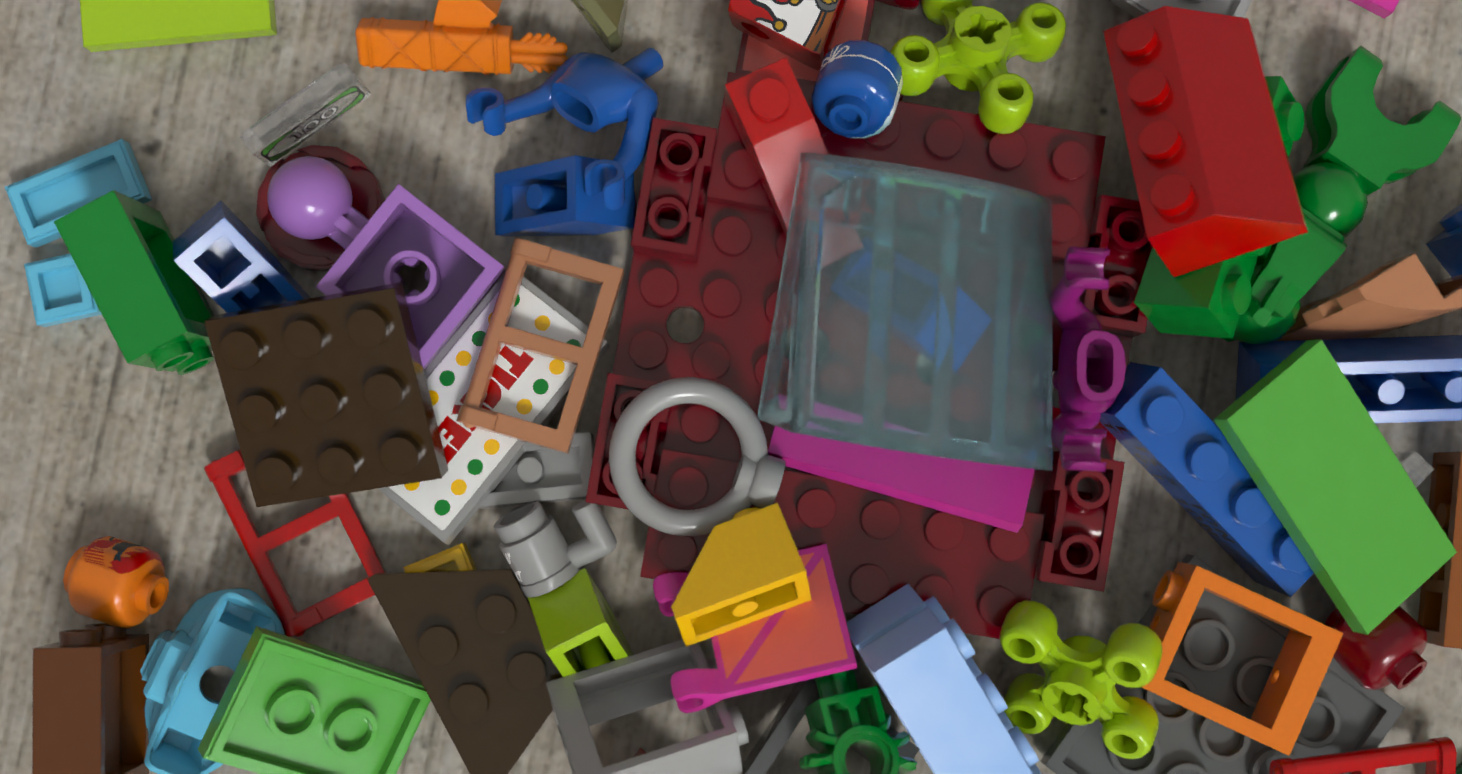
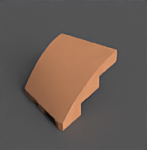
M1415 253L1388 261L1335 295L1312 301L1300 308L1295 324L1281 339L1276 341L1369 338L1461 309L1462 274L1443 279L1434 284Z

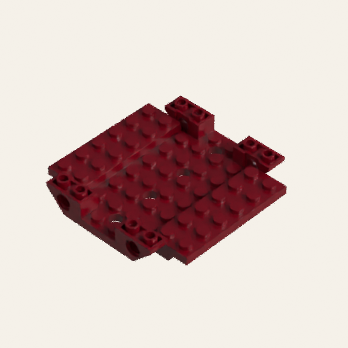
M728 72L726 84L745 76V74ZM799 84L815 118L862 242L864 243L868 238L953 285L991 320L954 374L950 373L947 381L941 386H929L920 380L916 372L919 353L906 346L830 291L854 256L805 278L725 105V93L718 133L717 128L653 118L631 240L634 253L613 372L608 373L585 502L628 509L615 489L609 466V448L612 433L620 415L628 404L641 392L662 381L680 377L704 378L732 389L749 404L760 420L768 449L785 394L1035 466L1023 526L1018 533L785 466L780 488L773 504L778 503L797 550L827 544L843 612L858 615L909 583L924 602L934 596L949 619L953 618L963 633L999 639L1003 622L1009 610L1019 602L1031 601L1035 571L1037 572L1038 581L1104 592L1125 462L1113 460L1116 438L1099 422L1093 429L1107 430V435L1102 438L1100 445L1101 462H1106V470L1104 472L1064 470L1060 460V449L1055 447L1046 436L1050 422L1060 415V408L1053 407L1044 400L1041 393V385L1049 373L1055 372L1058 369L1062 328L1053 314L1049 304V296L1064 275L1065 256L1069 247L1110 249V255H1107L1103 268V277L1109 280V288L1107 290L1085 289L1079 300L1100 321L1102 331L1109 332L1118 337L1125 352L1126 366L1129 364L1133 337L1146 333L1148 318L1134 303L1152 250V245L1146 236L1140 202L1138 200L1101 194L1095 206L1106 136L1026 122L1019 130L1013 133L998 134L990 131L983 125L979 114L898 101L891 123L882 132L868 138H847L835 134L821 124L814 113L811 95L814 86ZM682 308L695 310L704 321V329L701 336L691 343H679L672 339L667 331V323L670 316ZM802 330H815L825 338L827 354L821 362L814 365H806L794 357L791 350V342L793 337ZM678 404L656 414L644 427L636 447V467L645 488L653 497L665 505L683 510L704 508L724 497L732 487L735 472L742 457L739 438L729 421L717 411L699 404ZM753 505L750 506V508H759ZM649 526L640 577L655 579L657 576L667 573H690L710 534L676 536L663 533Z

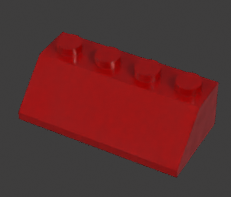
M1163 6L1103 31L1146 236L1173 277L1308 232L1255 36L1248 18Z

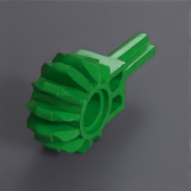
M853 669L815 678L820 699L805 708L810 728L805 738L809 745L818 753L801 757L800 768L806 771H817L818 774H850L845 764V754L849 747H854L863 751L868 757L870 774H904L916 769L918 762L915 759L899 756L898 748L909 742L910 734L903 731L890 737L886 733L891 724V716L884 712L877 686L859 690Z

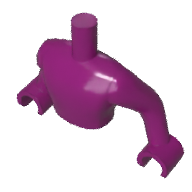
M1069 247L1065 256L1064 275L1049 296V304L1062 328L1059 347L1058 369L1052 376L1053 386L1058 390L1060 415L1050 422L1046 436L1055 447L1060 449V460L1064 470L1099 472L1106 470V462H1101L1100 445L1102 438L1107 435V430L1093 428L1099 423L1101 414L1114 403L1125 379L1126 361L1121 342L1114 334L1102 331L1100 321L1079 300L1085 289L1107 290L1109 288V280L1103 277L1104 261L1107 255H1110V249Z

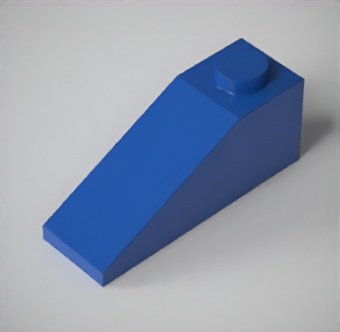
M219 201L173 241V260L226 313L311 298L270 250L222 201Z

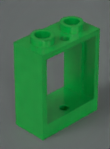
M112 190L54 221L128 364L155 368L156 371H177L178 375H185L206 366L214 360L204 322L214 316L199 285L173 260V241L175 239L160 211Z

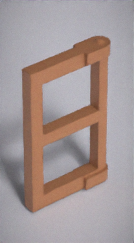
M515 238L510 251L511 257L469 388L456 421L462 423L467 428H478L569 454L625 272L624 269L555 250L526 239ZM527 264L602 285L583 347L508 327ZM502 344L577 365L557 429L482 408Z

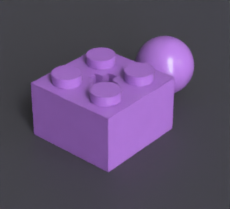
M313 156L292 159L282 165L270 181L267 192L268 207L273 219L284 231L295 237L309 240L328 236L345 249L316 286L325 295L402 282L404 286L405 280L399 275L403 266L407 265L416 269L422 262L427 265L428 269L425 272L424 278L429 282L428 287L423 292L413 289L407 296L405 295L423 369L428 367L505 271L502 264L400 184L394 188L369 220L352 206V190L347 177L336 165L328 160Z

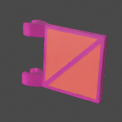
M827 544L798 550L806 569L812 600L711 637L717 669H686L675 672L671 676L672 694L681 712L692 713L703 710L726 698L857 668ZM667 573L659 575L654 579V595L663 615L667 617L674 616L671 606L689 573Z

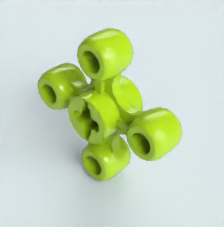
M921 0L924 15L934 24L944 26L947 35L936 43H932V41L923 36L909 35L899 39L894 44L890 52L895 56L902 70L903 86L900 94L918 96L925 93L936 78L944 75L950 84L958 89L969 92L979 91L978 114L980 121L987 129L998 134H1010L1019 130L1029 117L1034 94L1031 85L1026 79L1017 74L1008 73L1006 62L1016 55L1033 63L1045 62L1051 59L1059 50L1065 36L1066 21L1063 13L1052 4L1038 2L1026 6L1017 19L1009 23L1002 13L993 8L973 6V0Z
M1027 600L1019 602L1012 607L1006 615L999 638L1001 647L1015 661L1025 664L1038 662L1045 674V677L1036 673L1020 674L1010 683L1004 697L1008 708L1004 712L1014 727L1017 726L1024 734H1037L1050 725L1053 716L1073 725H1087L1098 719L1102 724L1101 736L1103 743L1109 751L1125 759H1137L1146 755L1151 750L1158 731L1159 719L1157 712L1144 699L1135 696L1121 697L1116 691L1115 684L1138 688L1152 681L1163 653L1161 640L1155 631L1139 623H1126L1120 625L1111 633L1107 645L1098 639L1080 635L1069 637L1062 642L1057 635L1058 623L1056 616L1050 608L1042 603Z

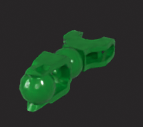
M1359 46L1339 61L1307 105L1306 121L1312 138V152L1303 168L1293 176L1308 232L1269 245L1265 253L1258 256L1250 281L1252 295L1249 308L1243 315H1240L1233 339H1222L1227 342L1240 340L1248 344H1268L1281 339L1296 322L1301 306L1300 299L1345 251L1347 244L1344 243L1345 237L1362 222L1368 204L1367 196L1381 189L1383 184L1402 180L1414 174L1417 170L1436 162L1458 128L1461 121L1460 114L1439 100L1432 109L1421 111L1411 117L1406 125L1390 121L1376 107L1373 94L1376 80L1383 67L1382 60L1363 46Z

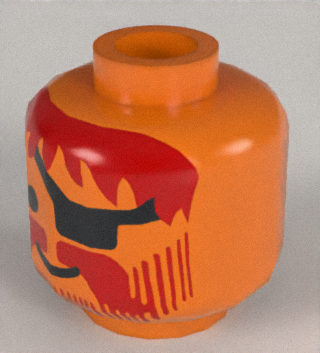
M112 536L98 538L89 545L79 548L70 558L63 578L64 589L68 593L69 602L75 612L123 629L134 627L142 623L150 614L158 612L164 605L169 592V581L165 577V566L159 553Z

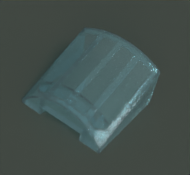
M808 152L801 153L763 378L758 419L792 433L957 460L1053 471V442L1051 440L1053 425L1052 309L1049 304V296L1052 293V199L1020 188L948 172L860 158Z

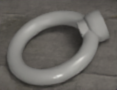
M680 377L665 380L647 388L636 396L620 415L613 430L609 448V466L612 481L625 506L646 525L663 533L676 536L710 534L714 526L732 520L737 512L750 508L751 505L759 508L773 505L785 469V460L768 455L764 430L760 420L749 404L740 395L723 384L697 377ZM678 404H699L717 411L732 425L741 445L742 457L736 469L731 489L719 501L700 509H677L660 502L645 488L636 467V447L644 427L656 414Z

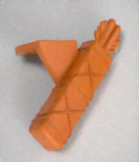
M438 0L434 21L385 19L384 17H380V19L374 17L362 18L355 30L360 65L370 68L381 67V69L403 68L419 69L421 71L433 70V72L440 70L443 72L458 71L476 72L485 75L494 73L499 75L512 74L514 64H521L531 73L534 69L538 73H542L543 70L546 73H551L552 70L556 71L557 66H561L568 59L567 55H565L568 51V46L564 42H556V37H551L549 33L542 36L538 32L533 36L531 32H528L520 40L513 39V26L494 25L491 22L497 17L502 0Z

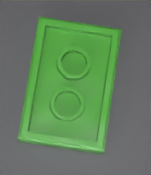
M256 626L197 750L204 759L258 774H396L431 699L419 679Z

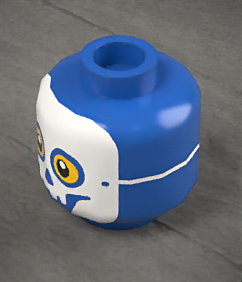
M849 40L836 45L824 57L811 95L814 113L821 124L835 134L847 138H868L882 132L893 119L903 86L900 64L895 56L883 46L866 40Z

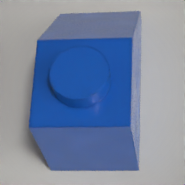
M573 155L495 173V236H590L633 229L635 223L634 173L625 182L624 205L616 210H611L604 206L603 192H599L592 197L585 194V168L591 162L601 159Z

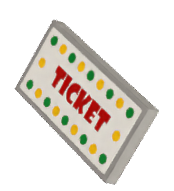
M505 273L424 370L448 471L440 479L378 488L437 538L448 545L451 544L480 508V504L488 494L493 492L529 445L528 442L474 427L467 428L462 423L456 421L469 388ZM523 277L508 327L583 347L589 327ZM605 339L597 362L610 347ZM502 344L482 408L546 426L566 402L577 365Z

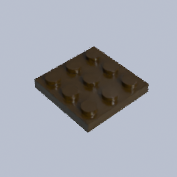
M402 282L217 314L204 321L256 507L440 479L448 471Z

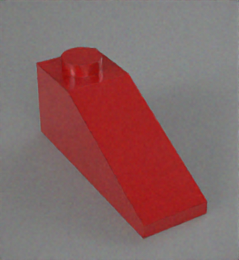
M787 58L780 59L725 84V105L805 278L865 251L864 244L815 118Z

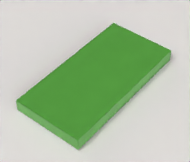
M1322 339L1305 341L1213 419L1352 632L1368 635L1457 553Z

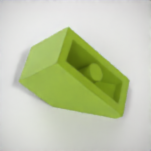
M586 568L579 570L576 575L560 587L541 596L528 597L545 651L563 677L634 655L609 604Z

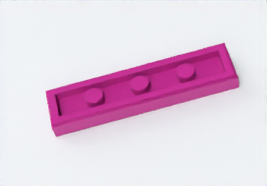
M785 394L768 449V455L785 460V466L1015 533H1018L1023 526L1035 466Z

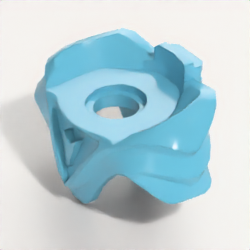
M237 588L208 593L194 602L174 632L170 630L163 631L155 639L140 670L142 680L147 682L143 692L146 697L144 711L146 727L149 732V744L144 762L150 771L157 774H209L222 765V763L204 759L197 750L220 701L210 699L202 691V675L209 668L219 665L229 667L235 672L256 626L284 635L283 626L275 612L254 591Z

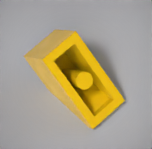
M778 503L762 509L747 508L741 510L734 515L732 520L713 527L671 606L686 647L812 600L806 569Z

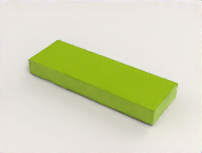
M80 0L83 47L91 52L277 35L274 0Z

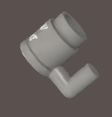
M583 500L572 508V512L586 537L569 545L553 516L545 513L539 501L526 503L511 510L494 524V529L501 539L499 547L517 577L525 597L541 596L560 587L576 575L581 567L614 551L617 544L616 537L598 504L587 503Z

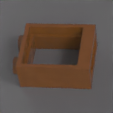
M107 623L85 625V629L59 631V642L33 648L32 774H149V769L145 766L144 762L149 744V732L146 727L144 711L146 697L143 692L147 682L142 680L140 672L149 653V634H126V629Z

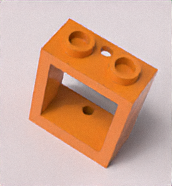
M1178 562L1174 572L1171 570L1165 572L1153 595L1152 604L1157 607V610L1149 628L1155 631L1160 638L1163 653L1154 678L1141 688L1290 756L1343 633L1197 565ZM1204 590L1290 629L1251 719L1164 680Z

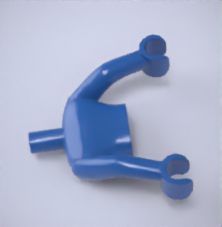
M647 48L624 64H620L601 54L581 52L568 58L539 87L515 98L504 101L501 92L487 87L471 91L466 96L467 121L475 124L483 120L484 131L492 136L501 135L506 129V123L546 113L554 108L567 121L591 133L597 132L606 125L628 121L620 148L614 159H601L591 162L585 168L584 176L585 194L592 197L599 192H603L604 206L611 210L620 209L625 202V182L636 171L646 155L653 118H656L659 105L657 92L645 80L663 68V59L658 51L653 48Z

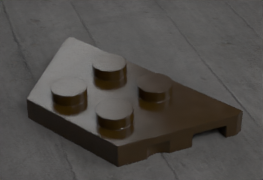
M510 568L411 573L387 572L377 573L367 578L469 773L508 774L553 711L546 682L563 677L545 651L528 597H525L513 570Z

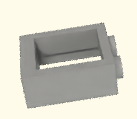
M683 639L546 682L556 725L572 774H743L739 746L749 743L747 729L737 704L726 707L724 700L700 710L708 733L606 767H602L589 726L675 699L670 683L671 676L675 672L686 669H717L715 657L706 659L699 642L686 647Z

